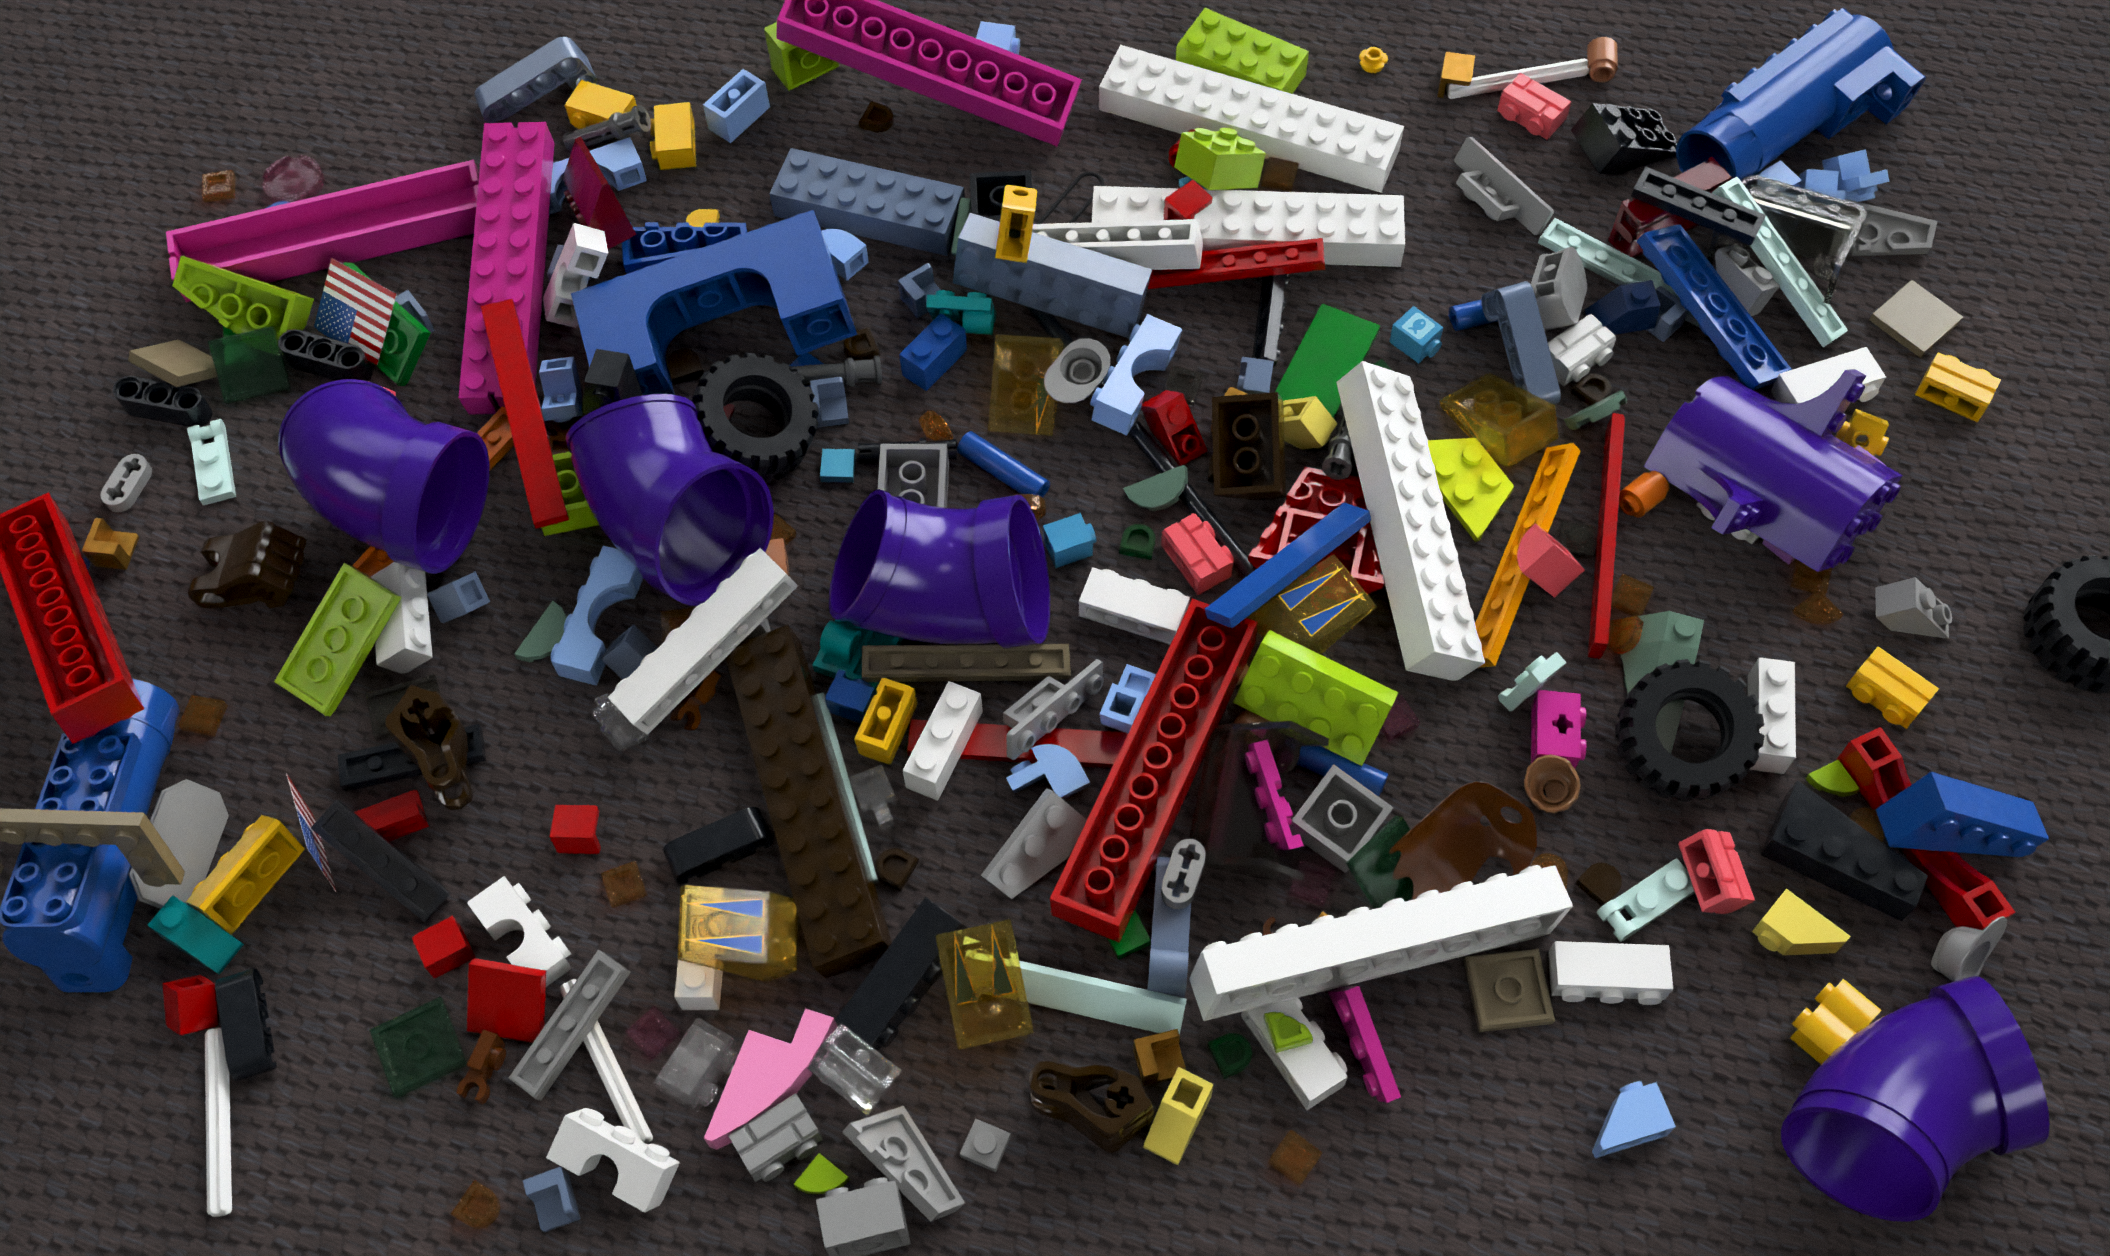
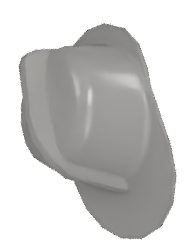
M1090 338L1071 342L1049 367L1044 376V387L1047 394L1054 400L1062 403H1077L1085 400L1102 384L1110 368V354L1107 348L1099 341Z
M2004 916L1999 917L1984 930L1965 926L1952 928L1944 933L1939 940L1931 960V966L1953 982L1972 976H1979L1986 959L2004 934L2007 919Z

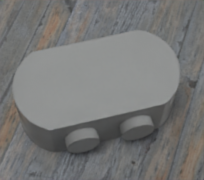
M1568 247L1551 254L1540 255L1531 286L1536 297L1544 331L1557 328L1567 329L1578 323L1587 292V279L1583 263L1578 252L1573 247Z

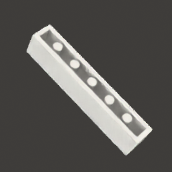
M1198 219L1033 224L1032 228L1034 233L1152 270L1200 269L1203 241Z
M759 548L754 554L745 558L741 567L730 578L723 580L718 585L713 595L704 603L695 607L691 616L679 628L672 630L662 645L653 653L645 656L640 666L629 677L621 680L616 685L615 691L608 698L634 726L648 735L798 585Z

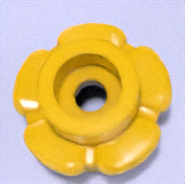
M1370 47L1359 54L1362 69L1369 73L1380 72L1384 68V64L1388 62L1387 54L1377 47Z

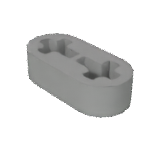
M140 454L127 455L122 458L100 493L101 500L109 510L113 512L126 511L137 500L152 474V467L144 456ZM140 466L139 471L133 470L131 474L129 473L130 469H137ZM122 492L124 493L123 497H116L114 500L112 499L114 495L120 496Z
M1184 839L1176 844L1162 881V900L1172 909H1183L1191 904L1203 872L1206 852L1203 845L1194 839ZM1188 851H1192L1196 860L1190 862L1188 870L1183 869V856H1186ZM1181 878L1184 879L1183 891L1185 893H1181L1179 898L1172 896L1173 891L1171 888H1175L1178 879Z

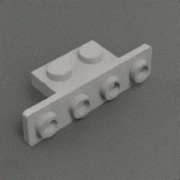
M1473 137L1466 138L1454 158V162L1466 172L1461 173L1456 181V184L1464 191V195L1480 205L1489 218L1501 221L1515 217L1534 235L1541 234L1554 214V210Z
M1096 659L1066 685L1048 676L1003 712V723L1012 728L1007 733V757L1015 760L1023 752H1028L1036 741L1046 733L1052 732L1057 724L1067 715L1076 712L1079 706L1091 695H1096L1104 683L1103 662Z

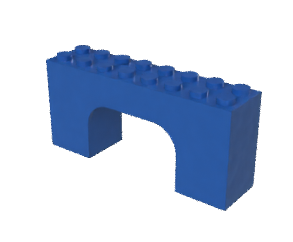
M814 210L797 214L791 218L768 224L762 228L736 235L733 238L707 245L704 248L678 255L672 259L646 266L643 269L623 276H617L611 280L571 293L589 367L596 349L629 354L643 395H675L665 356L669 343L677 334L690 327L751 306L766 305L778 310L797 356L857 335L828 245Z

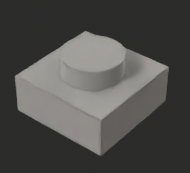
M975 1118L961 1149L960 1157L996 1172L1011 1138V1133Z

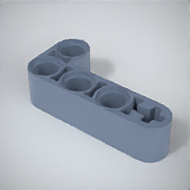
M558 37L480 85L476 89L474 97L484 120L488 123H494L512 116L565 82L575 90L581 80L597 85L598 80L587 56L569 37Z
M1528 281L1484 293L1481 298L1483 313L1490 322L1498 320L1518 398L1525 411L1530 412L1559 403L1561 399L1560 388L1531 284Z
M1157 857L1148 991L1185 998L1191 904L1183 909H1172L1163 902L1161 897L1162 881L1171 857ZM1184 859L1182 868L1188 870L1190 862L1194 859ZM1179 878L1176 887L1171 888L1173 891L1172 896L1179 898L1181 893H1185L1183 891L1184 879Z

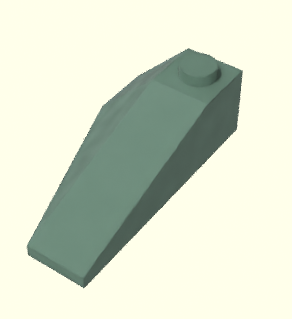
M1672 611L1626 618L1619 650L1623 662L1625 688H1627V694L1647 673L1653 672L1660 665L1665 663L1673 665L1677 660L1688 659L1690 664H1695L1704 620ZM1673 700L1667 703L1656 717L1658 738L1670 754L1672 753L1685 700Z

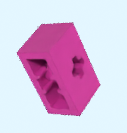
M1537 690L1531 704V763L1536 758L1550 754L1566 758L1574 769L1580 760L1584 761L1586 740L1581 739V728L1585 727L1586 708L1581 707V694Z

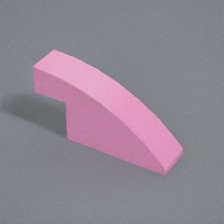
M805 1008L792 1043L748 1030L704 1136V1140L710 1148L717 1150L732 1143L728 1135L801 1089L824 1057L836 1033L837 1025L833 1017Z

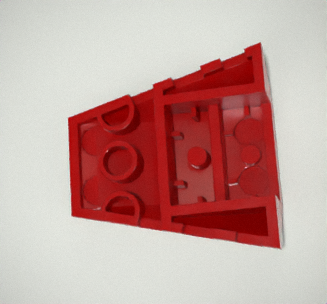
M1304 467L1287 494L1286 501L1278 508L1272 523L1262 533L1258 545L1248 555V561L1256 569L1342 503L1367 510L1360 478L1349 475L1345 479L1336 480L1328 477L1323 470ZM1370 522L1283 590L1290 591L1340 568L1342 569L1309 596L1342 603L1360 594L1364 596L1382 589L1384 579L1383 574H1381L1380 561Z

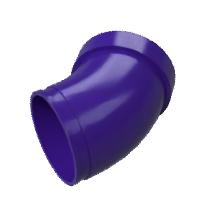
M357 379L331 381L311 389L290 407L280 426L278 450L291 481L304 500L333 526L358 541L387 552L388 556L395 563L431 574L445 571L462 555L480 521L489 484L488 451L483 439L477 433L442 422L422 423L409 416L402 403L390 391L372 382Z
M650 394L631 397L590 412L569 429L566 435L567 447L571 453L572 464L580 488L590 510L616 548L638 568L642 577L655 589L683 604L698 606L716 592L718 585L723 580L730 578L741 567L746 557L754 554L759 548L766 552L774 520L773 502L769 488L762 477L753 469L727 456L713 453L705 438L701 423L698 421L695 404L691 400L673 394Z
M878 489L873 491L860 505L843 538L832 573L829 589V610L834 619L848 621L852 625L866 630L907 640L941 644H986L997 642L1003 648L1041 644L1045 641L1049 629L1051 604L1046 555L1036 518L1029 503L1023 496L1014 495L988 499L980 502L978 508L955 509L917 503L899 496L894 497L890 493Z
M1972 976L1933 987L1929 992L1928 998L1906 1005L1881 1017L1854 1034L1838 1047L1813 1073L1796 1098L1791 1111L1787 1114L1782 1124L1781 1140L1785 1152L1793 1165L1810 1183L1824 1194L1855 1211L1871 1217L1889 1221L1909 1222L1923 1219L1935 1211L1941 1200L1942 1193L1947 1188L1951 1178L1966 1162L1989 1150L1996 1155H2005L2041 1145L2047 1141L2050 1122L2047 1100L2040 1074L2016 1019L1998 992L1986 980L1979 976Z

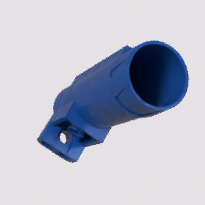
M1845 8L1839 11L1834 9L1824 18L1821 24L1810 26L1799 40L1796 38L1792 39L1781 53H1773L1759 69L1756 67L1752 68L1738 84L1733 82L1724 90L1721 95L1724 98L1722 103L1679 138L1676 146L1679 168L1683 173L1703 162H1707L1708 158L1712 156L1727 170L1728 174L1732 177L1731 180L1738 177L1742 183H1745L1757 176L1763 168L1815 129L1829 140L1866 111H1869L1885 124H1888L1907 108L1925 82L1926 77L1893 50L1888 34L1878 23L1862 15H1852Z
M132 679L144 710L99 731L94 736L84 738L72 744L65 733H62L35 809L143 812L147 816L162 767L171 749L175 726L180 713L176 700L169 693L153 684ZM24 842L22 844L0 906V922L5 927L2 941L11 954L22 961L40 967L60 991L110 992L121 987L129 976L133 957L123 946V942L136 904L137 895L129 877L132 866L117 845L99 844L96 847H88L82 844L61 843L58 846L35 842Z

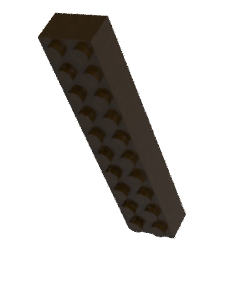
M787 624L740 643L726 657V661L812 966L826 979L880 959L892 941L803 647L799 638Z

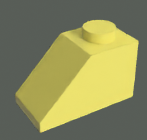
M1316 396L1283 401L1284 440L1303 450L1321 448L1330 440V435L1338 423Z
M1787 888L1752 930L1758 936V941L1762 946L1773 952L1778 951L1782 955L1836 953L1851 937Z

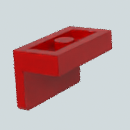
M417 790L406 792L354 812L388 841L429 827L420 794Z

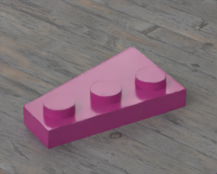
M1268 740L1248 744L1249 752L1245 753V759L1249 772L1251 774L1255 773L1259 787L1255 788V796L1260 809L1265 808L1269 822L1265 823L1264 827L1269 843H1275L1276 849L1291 850L1304 846L1300 834L1292 836L1289 825L1292 824L1291 817H1293L1289 802L1287 803L1284 796L1279 797L1277 790L1282 788V783Z
M1346 986L1329 991L1331 1000L1349 1037L1352 1052L1364 1069L1365 1075H1363V1080L1370 1096H1376L1379 1102L1385 1103L1401 1098L1360 987Z

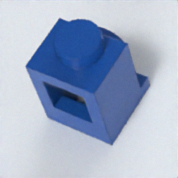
M838 669L825 697V702L830 713L862 723L876 692L875 688L868 682L861 679L849 680L845 671Z

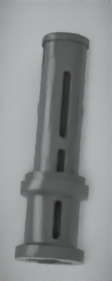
M637 105L632 108V111L623 114L620 112L613 113L609 120L576 131L567 132L563 136V142L567 150L571 152L575 139L580 136L586 146L612 138L623 140L628 138L629 134L638 131L641 133L648 132L651 128V120L647 110L643 106Z
M874 356L870 360L854 361L853 358H847V360H844V363L791 366L790 368L792 373L796 374L798 372L805 379L803 385H810L811 380L842 377L843 383L849 385V387L855 386V383L875 382L876 385L882 384L880 356Z
M1344 414L1337 435L1329 442V455L1322 463L1323 472L1328 477L1336 480L1349 477L1352 471L1351 460L1355 458Z

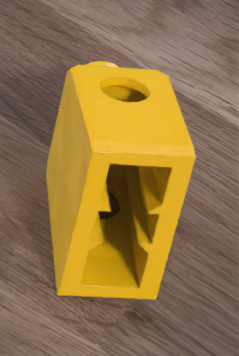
M1013 185L1005 186L995 253L996 259L1027 263L1036 209L1037 190ZM1010 229L1019 230L1021 232L1020 237H1010Z

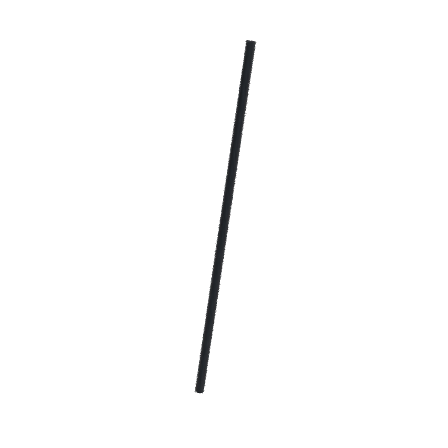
M1026 306L1061 351L1071 342H1074L1052 314ZM1102 381V384L1099 386V388H1101V389H1102V388L1104 387V385H1105V384H1103V381ZM1136 419L1128 434L1159 473L1176 468L1138 419ZM1189 482L1185 484L1184 490L1179 496L1192 514H1196L1202 522L1208 521L1215 532V540L1221 547L1225 545L1229 548L1234 558V566L1244 578L1256 570L1248 561V555ZM1279 593L1265 603L1296 643L1332 660L1315 637H1311L1301 625L1300 619L1293 610L1290 611L1278 596L1280 595Z

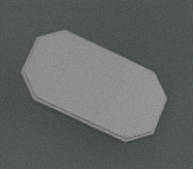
M188 779L161 791L150 822L182 866L185 874L181 885L165 884L162 887H154L144 884L133 867H131L129 877L139 901L161 909L173 895L186 903L195 886L206 879L229 817L220 792Z

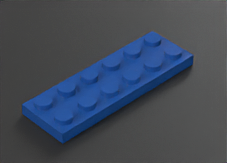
M1680 224L1645 232L1636 241L1643 249L1644 256L1659 270L1663 281L1671 286L1678 295L1682 306L1690 311L1697 320L1700 330L1709 336L1718 348L1719 355L1728 361L1743 385L1756 390L1775 383L1780 373L1792 370Z

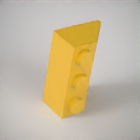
M261 815L255 823L245 829L242 838L230 852L225 853L219 859L217 866L208 877L195 886L186 903L232 935L305 848L279 820Z

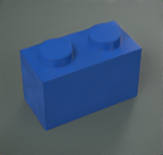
M940 313L899 354L902 375L927 391L967 351L965 328Z

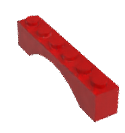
M1881 727L1851 740L1837 758L1860 788V793L1876 815L1875 809L1911 786L1902 755ZM1900 848L1911 864L1928 875L1925 884L1956 927L1965 926L1984 930L1995 919L2004 916L2008 920L2016 913L1995 883L1979 873L1956 852Z

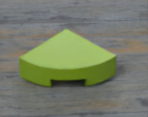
M1839 760L1809 773L1805 778L1815 789L1840 797L1854 795L1860 789Z
M1281 1012L1264 1013V1020L1275 1053L1313 1042L1311 1032L1303 1023Z
M819 1153L796 1180L794 1186L807 1194H824L829 1190L843 1187L850 1179Z

